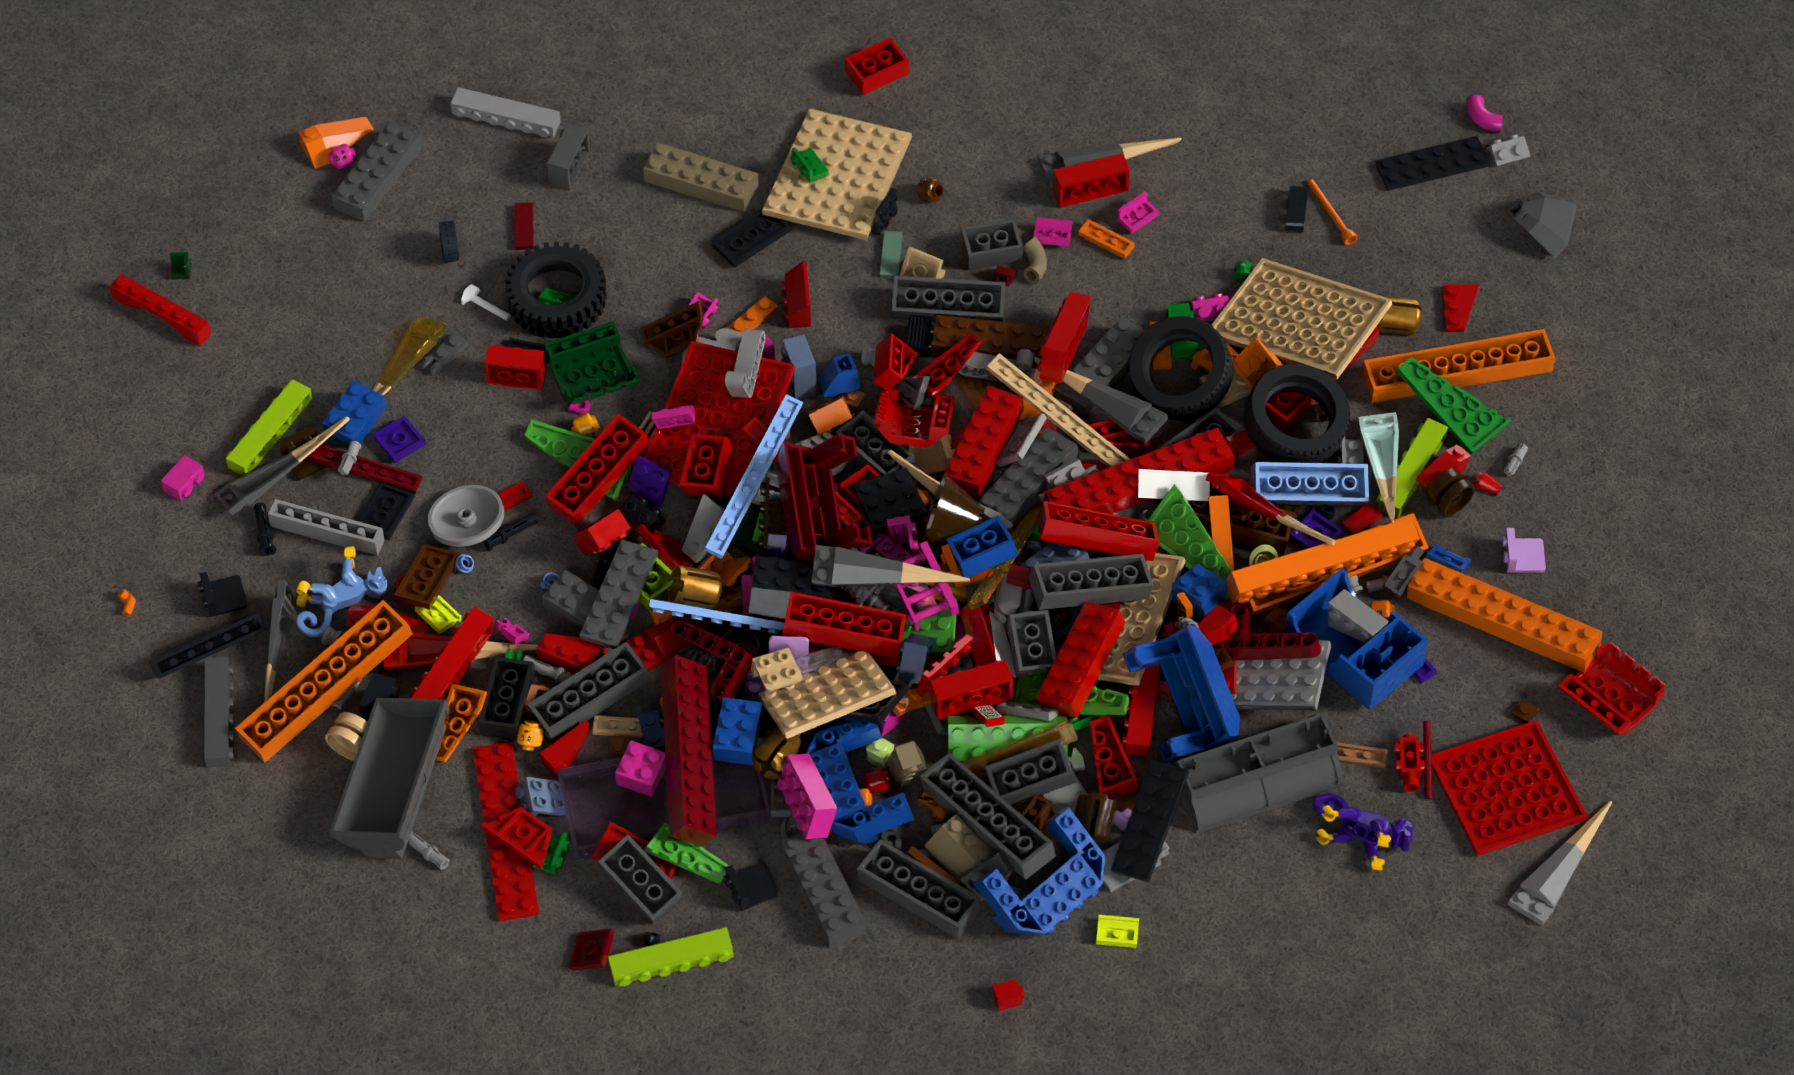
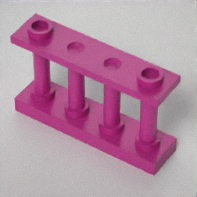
M927 541L920 543L921 551L917 555L901 561L912 565L922 561V563L926 562L927 568L941 571ZM936 582L933 587L906 597L903 588L915 583L894 584L908 613L906 619L910 626H914L916 631L920 630L919 620L942 610H949L952 616L959 613L958 604L947 582ZM934 594L942 595L943 600L941 603L914 614L911 604Z

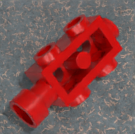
M1405 734L1403 737H1399L1398 743H1395V755H1398L1399 760H1396V772H1399L1400 779H1404L1403 789L1407 792L1419 790L1420 775L1425 770V761L1420 760V755H1423L1424 745L1419 743V737H1414L1413 734Z

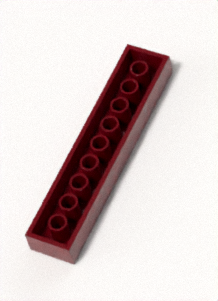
M673 655L661 665L670 837L703 847L717 837L707 666L678 655Z

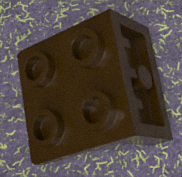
M310 426L280 440L281 455L285 456L317 436L315 428ZM309 454L291 471L297 480H301L327 468V466L309 461Z

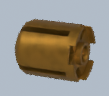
M1380 295L1391 299L1392 305L1377 325L1380 329L1379 332L1404 335L1415 334L1422 321L1420 302L1414 298Z
M675 566L670 576L674 577L672 589L668 588V599L670 602L704 609H713L717 605L722 594L720 575L714 571L687 566Z
M774 727L753 752L752 763L754 769L760 774L771 762V766L764 774V777L767 779L780 778L782 766L786 761L787 755L803 754L805 747L802 746L799 738L801 735L798 734L786 739L780 728Z

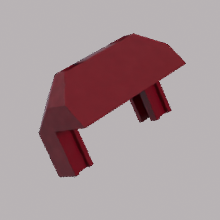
M837 434L813 448L784 442L779 451L778 482L788 546L796 558L814 561L816 545L840 547L857 552L872 545L869 526L859 530V525L852 523L841 529L832 469L858 455L855 437Z

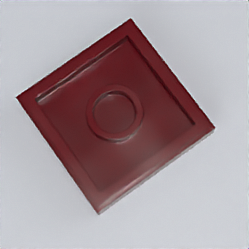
M612 929L578 932L569 968L574 971L605 968L615 932Z

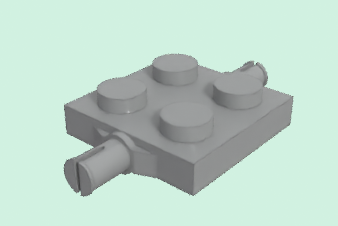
M1075 458L1044 475L1047 481V488L1049 490L1098 472V468L1094 464L1085 470L1080 459ZM1044 492L1038 494L1041 502L1044 501Z

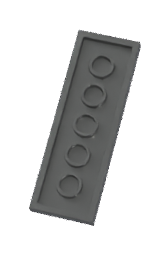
M621 540L581 630L580 639L611 649L618 647L656 561L658 550Z

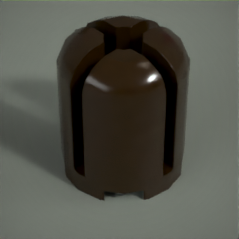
M1078 791L1074 815L1089 833L1094 804H1098L1092 839L1097 845L1106 843L1110 838L1118 799L1115 798V801L1107 799L1108 795L1091 791L1090 795H1081V791Z

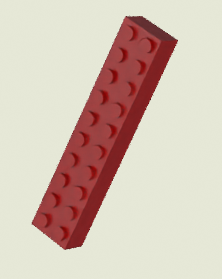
M1215 428L1044 491V501L1114 514L1154 499L1138 498L1139 469L1222 474L1233 470L1235 456L1220 430Z

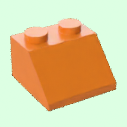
M842 394L809 410L808 414L818 434L823 432L831 433L834 431V427L838 425L842 427L852 419V414Z

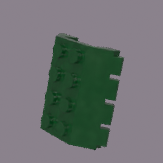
M614 321L544 343L550 371L563 399L569 404L587 401V398L593 399L605 395V392L611 393L622 389V387L627 388L636 385L639 382V374L635 366H630L620 345V334Z

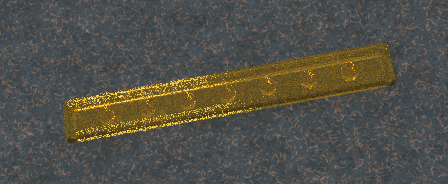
M1041 508L1026 513L1011 536L1018 554L1037 526ZM1016 557L991 567L968 602L971 610L986 605L1008 571L1009 565L1013 563Z

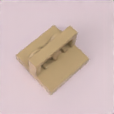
M909 247L899 276L943 278L946 271L941 269L943 260Z

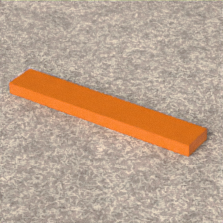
M1228 495L1209 496L1211 539L1231 570L1234 571ZM1225 599L1219 606L1230 611L1231 607L1236 603H1232L1231 599Z

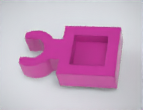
M503 618V622L496 620L495 628L502 631L501 635L507 638L509 642L518 644L529 639L530 634L518 624L512 625L507 618Z

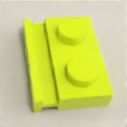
M438 595L430 610L415 606V612L439 634L454 626L457 621H461V615L440 595Z
M1099 915L1096 944L1137 948L1139 918Z

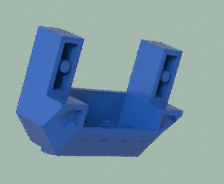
M848 720L817 732L805 754H810L837 806L831 826L834 835L856 843H877L879 841L877 834L912 821L914 818L904 792L868 807L865 806L846 752L879 740L882 736L877 724Z
M1070 808L1059 810L1046 821V824L1067 851L1060 858L1064 864L1026 897L1020 900L997 869L986 872L973 883L996 913L991 918L1008 933L1030 936L1049 935L1056 929L1055 925L1059 921L1062 923L1070 917L1069 913L1073 909L1078 910L1085 904L1083 901L1087 897L1091 898L1099 892L1098 888L1103 884L1105 855Z

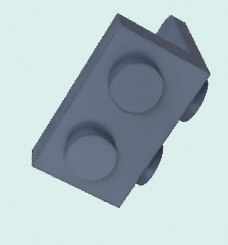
M526 777L516 788L515 796L520 798L521 803L519 808L522 807L535 817L538 813L565 816L567 814L566 802L560 781Z

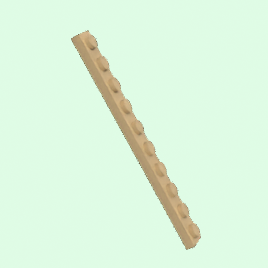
M998 354L987 366L989 372L1019 396H1022L1026 402L1041 414L1043 413L1047 419L1108 468L1131 460L1001 354Z

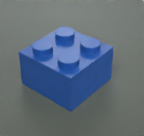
M1197 563L1172 583L1171 600L1177 603V594L1185 593L1193 606V614L1203 618L1217 604L1219 605L1226 599L1227 581Z

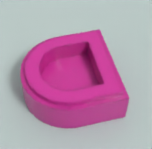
M588 399L581 403H572L569 405L568 411L577 415H583L589 411L590 403Z

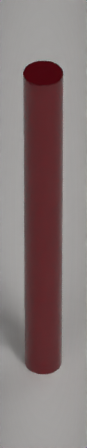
M1423 721L1425 799H1433L1431 722Z

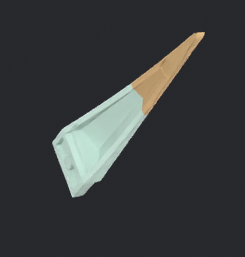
M1393 412L1359 417L1361 438L1390 522L1394 523L1399 441L1397 414Z

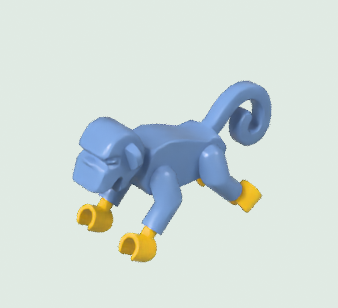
M354 546L344 549L345 559L342 566V579L335 585L318 583L310 585L306 581L299 582L296 605L305 607L308 601L313 605H321L325 612L324 622L317 629H310L304 624L305 620H309L311 626H316L317 618L315 614L309 611L301 612L297 616L296 624L302 634L312 638L320 637L331 626L332 614L338 609L357 604L366 595L374 599H381L386 595L387 580L383 576L381 567L375 570L374 576L371 574V571H368L366 580L356 576L352 569H355L353 557H356ZM308 590H311L312 593H321L322 595H312L311 597L306 593Z

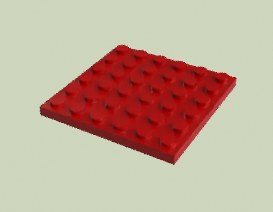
M1537 720L1432 754V769L1476 856L1587 820V814Z

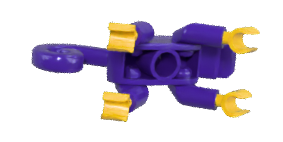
M1323 793L1315 797L1312 805L1313 809L1321 814L1325 820L1330 822L1336 817L1337 819H1342L1341 832L1327 834L1324 829L1317 831L1319 837L1315 838L1320 844L1325 845L1330 840L1331 842H1348L1354 836L1366 842L1364 849L1371 861V869L1379 871L1383 870L1382 865H1384V859H1380L1376 852L1379 846L1389 848L1390 842L1395 849L1399 846L1402 851L1409 850L1414 830L1412 824L1407 820L1401 818L1390 823L1388 819L1381 815L1361 811L1357 807H1349L1348 803L1336 794ZM1334 804L1337 805L1340 809L1334 811Z

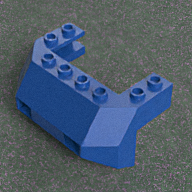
M1187 625L1166 639L1135 646L1123 654L1129 672L1161 665L1187 734L1170 738L1166 741L1167 743L1158 746L1164 763L1168 764L1174 760H1181L1211 750L1238 736L1239 713L1213 646L1197 626Z

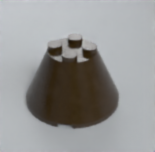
M943 474L922 543L927 541L930 548L947 545V538L981 524L985 511L984 507L946 474Z

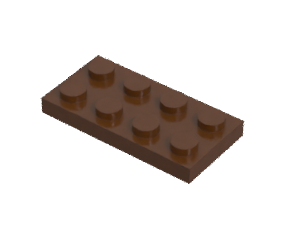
M423 544L394 593V600L430 610L455 568V561L460 556V553Z

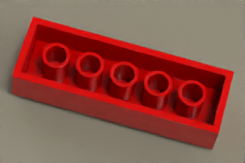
M1070 291L1068 297L1063 299L1058 316H1055L1054 323L1049 330V335H1046L1045 342L1041 346L1040 355L1043 357L1038 364V371H1040L1039 379L1062 383L1087 329L1092 296Z
M987 386L944 472L969 495L977 498L981 497L1024 410L1023 397Z
M617 414L545 495L547 505L577 527L650 444L647 433L620 414Z
M1043 501L1038 518L1040 539L1048 543L1056 542L1068 547L1076 546L1084 550L1092 549L1104 554L1112 553L1119 556L1143 554L1145 561L1154 560L1159 544L1157 528L1154 522Z
M791 592L782 636L806 637L810 642L898 659L906 614Z
M1090 602L1084 603L1036 696L1041 706L1057 708L1059 714L1078 718L1125 625L1124 618L1119 609Z
M475 606L471 611H467L462 619L464 622L460 627L457 626L452 633L453 638L450 642H445L441 649V655L434 658L431 663L432 668L429 672L423 674L420 680L422 683L418 688L415 687L409 697L411 699L447 700L451 685H457L492 635L494 617Z

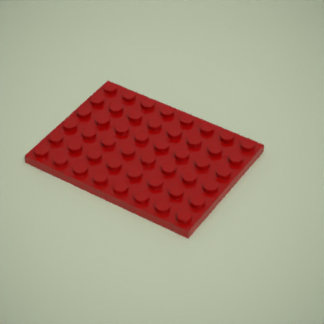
M691 341L664 409L693 405L695 424L658 429L656 427L644 458L673 470L669 483L679 485L692 433L728 437L734 448L722 496L732 498L758 449V446L741 429L754 417L769 428L785 397L796 369L795 365L761 357L752 397H733L725 386V376L727 371H734L738 351Z

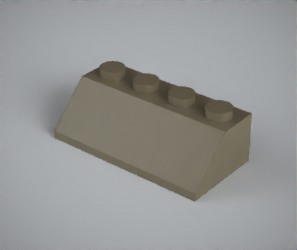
M957 814L947 821L924 845L925 849L957 881L995 855ZM1010 870L1002 875L1005 881L1008 880L1011 874ZM973 879L970 880L972 886L975 887ZM980 892L975 894L981 898V902L984 900Z

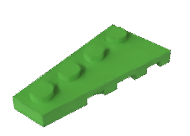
M666 822L644 850L646 853L719 884L722 882L723 876H725L724 867L729 866L701 846L670 837L669 824Z

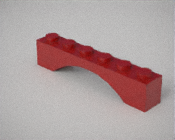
M120 274L110 285L113 299L127 307L140 308L158 316L171 325L185 339L198 346H201L211 335L207 320L123 274Z

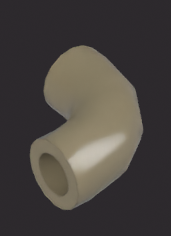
M1034 236L1023 245V251L1029 260V266L1024 270V277L1031 284L1038 283L1047 269L1045 250L1036 236Z

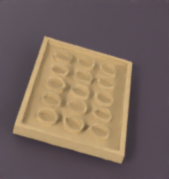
M859 651L854 655L839 659L837 662L803 674L802 681L770 692L765 690L759 693V698L786 739L895 695L896 692L894 686L869 652Z

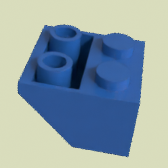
M851 353L832 357L817 377L824 397H834L837 394L852 393L861 389L857 368Z

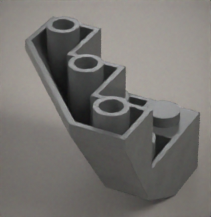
M1535 192L1517 199L1506 213L1551 256L1556 258L1568 246L1577 205L1566 196Z

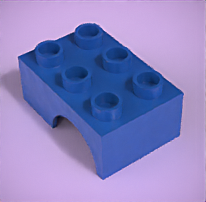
M1341 568L1288 612L1285 633L1313 632L1318 640L1330 641L1331 649L1325 673L1370 711L1424 665L1428 639L1395 611H1392L1389 617H1384L1388 620V625L1367 643L1329 627L1328 603L1343 589L1358 598L1350 586L1348 572Z

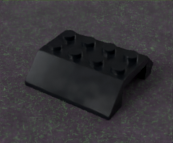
M757 553L748 616L785 621L791 592L829 599L831 587L811 585L814 561L794 558V556Z

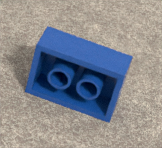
M353 380L323 421L324 431L348 416L350 420L331 437L348 446L351 441H357L361 444L387 408L386 398Z
M999 515L946 539L957 566L966 578L1018 556L1014 541Z
M723 697L713 743L714 760L753 765L752 755L757 747L763 717L762 702Z

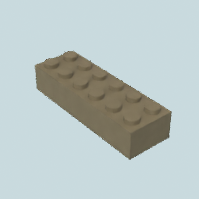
M658 142L643 168L645 182L744 213L758 188V173Z

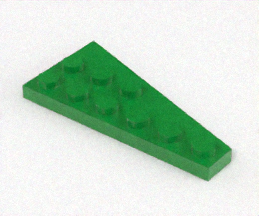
M1412 357L1396 369L1398 374L1444 425L1448 426L1450 433L1470 455L1512 421L1507 417L1504 418L1497 414V411L1493 408L1489 409L1481 404L1480 400L1458 386L1451 385L1444 377L1435 375L1428 367Z

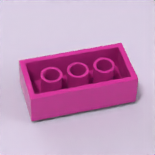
M810 754L787 755L786 761L782 766L781 776L777 782L778 789L781 790L785 802L788 804L792 816L796 819L799 830L802 831L805 839L828 838L837 806Z

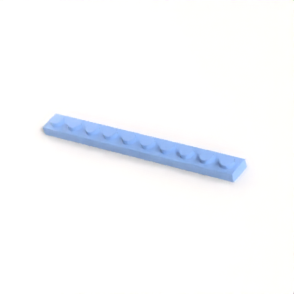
M787 394L784 397L704 551L720 559L723 558L795 421L803 402Z

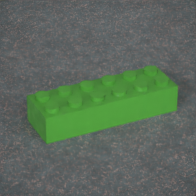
M1003 715L1005 717V724L986 727L975 716H948V753H951L959 761H1002L1058 739L1062 741L1068 755L1067 715H1058L1050 721Z

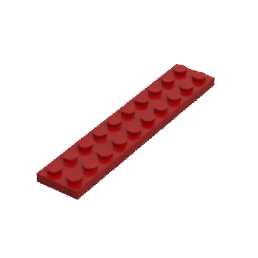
M512 742L473 748L483 819L487 823L497 820L500 815L511 813L519 808L521 804L520 798L515 796L519 783ZM486 832L499 922L538 916L539 910L531 863Z

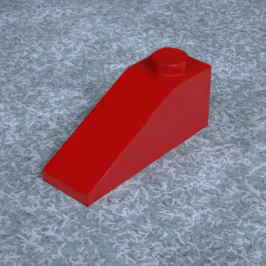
M1455 445L1446 450L1418 475L1416 481L1426 489H1429L1434 480L1446 470L1455 468L1462 474L1471 455L1459 445Z
M1218 604L1198 624V629L1212 645L1226 640L1239 627L1235 614Z
M587 720L540 753L541 763L555 778L559 775H565L575 761L590 732Z

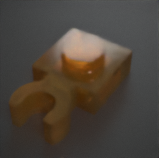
M628 736L608 737L609 757L624 755L630 743ZM635 738L632 740L634 742L642 744V738Z

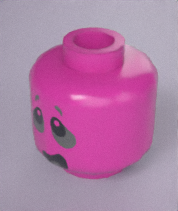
M341 144L332 147L328 157L332 167L341 170L354 164L353 158H356L353 147L349 148L347 144Z

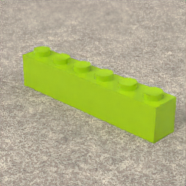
M293 379L288 385H285L279 396L272 400L269 408L261 413L258 421L251 425L248 433L240 438L237 446L227 454L228 469L242 476L251 473L313 399L311 389Z
M1427 418L1424 424H1420L1417 437L1412 438L1409 444L1410 449L1404 451L1401 464H1397L1395 518L1400 517L1419 485V482L1416 481L1417 476L1432 463L1447 437L1448 426ZM1379 493L1376 500L1378 502V510L1388 514L1381 493Z
M726 927L608 956L614 985L628 986L631 982L638 980L642 982L648 981L651 977L658 975L664 977L668 976L671 972H685L695 966L705 967L715 961L725 962L734 957Z

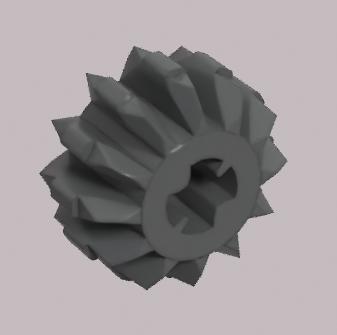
M695 647L691 648L686 655V659L706 665L707 675L712 676L718 667L719 660L716 657Z

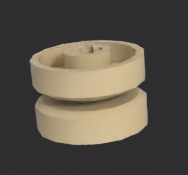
M342 712L335 720L334 726L327 732L325 740L336 753L354 761L368 722L353 713Z

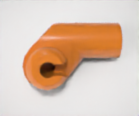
M121 589L118 592V597L124 604L122 615L131 616L136 599L129 591Z

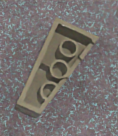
M914 741L895 747L885 764L893 786L899 784L900 787L910 784V780L918 778L928 770L924 755Z

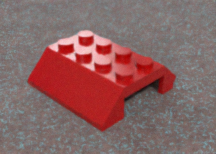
M899 389L880 390L873 422L890 443L898 446L911 445L916 448H928L949 433L955 402L954 396L937 394L934 407L921 406L920 410H913L907 404L898 403Z
M1610 642L1608 645L1603 643L1596 650L1595 658L1591 661L1585 673L1580 671L1576 676L1570 674L1558 685V688L1617 735H1622L1632 731L1655 709L1665 694L1664 688L1666 684L1656 676L1650 681L1649 679L1652 676L1650 671L1641 664L1634 669L1637 661L1626 653L1619 657L1622 650Z

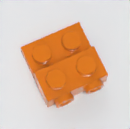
M1254 338L1233 360V368L1251 390L1258 378L1266 373V371L1283 365L1273 352H1269L1259 338Z

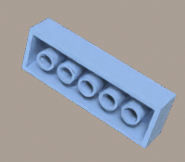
M1255 462L1250 467L1251 487L1273 505L1364 506L1369 502L1368 464Z

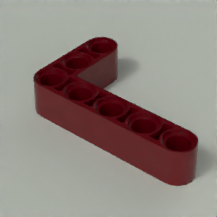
M1236 603L1230 609V612L1235 614L1239 625L1236 631L1224 641L1231 659L1314 658L1322 651L1317 636L1313 632L1250 634L1252 617L1247 606L1244 603Z
M676 620L671 626V633L683 643L725 661L711 686V695L721 703L723 697L734 699L751 669L753 656L734 643L686 621Z

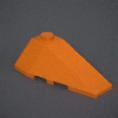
M367 117L314 125L298 133L302 148L313 167L317 169L330 163L328 154L332 147L341 144H347L351 147L374 131Z
M456 684L451 685L446 700L450 712L444 722L447 727L436 757L437 761L446 763L481 712L487 695L486 691Z

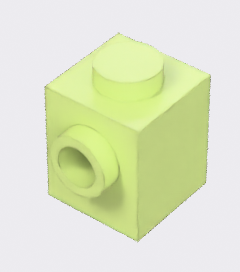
M883 738L869 743L866 747L867 761L885 770V764L894 750V744Z

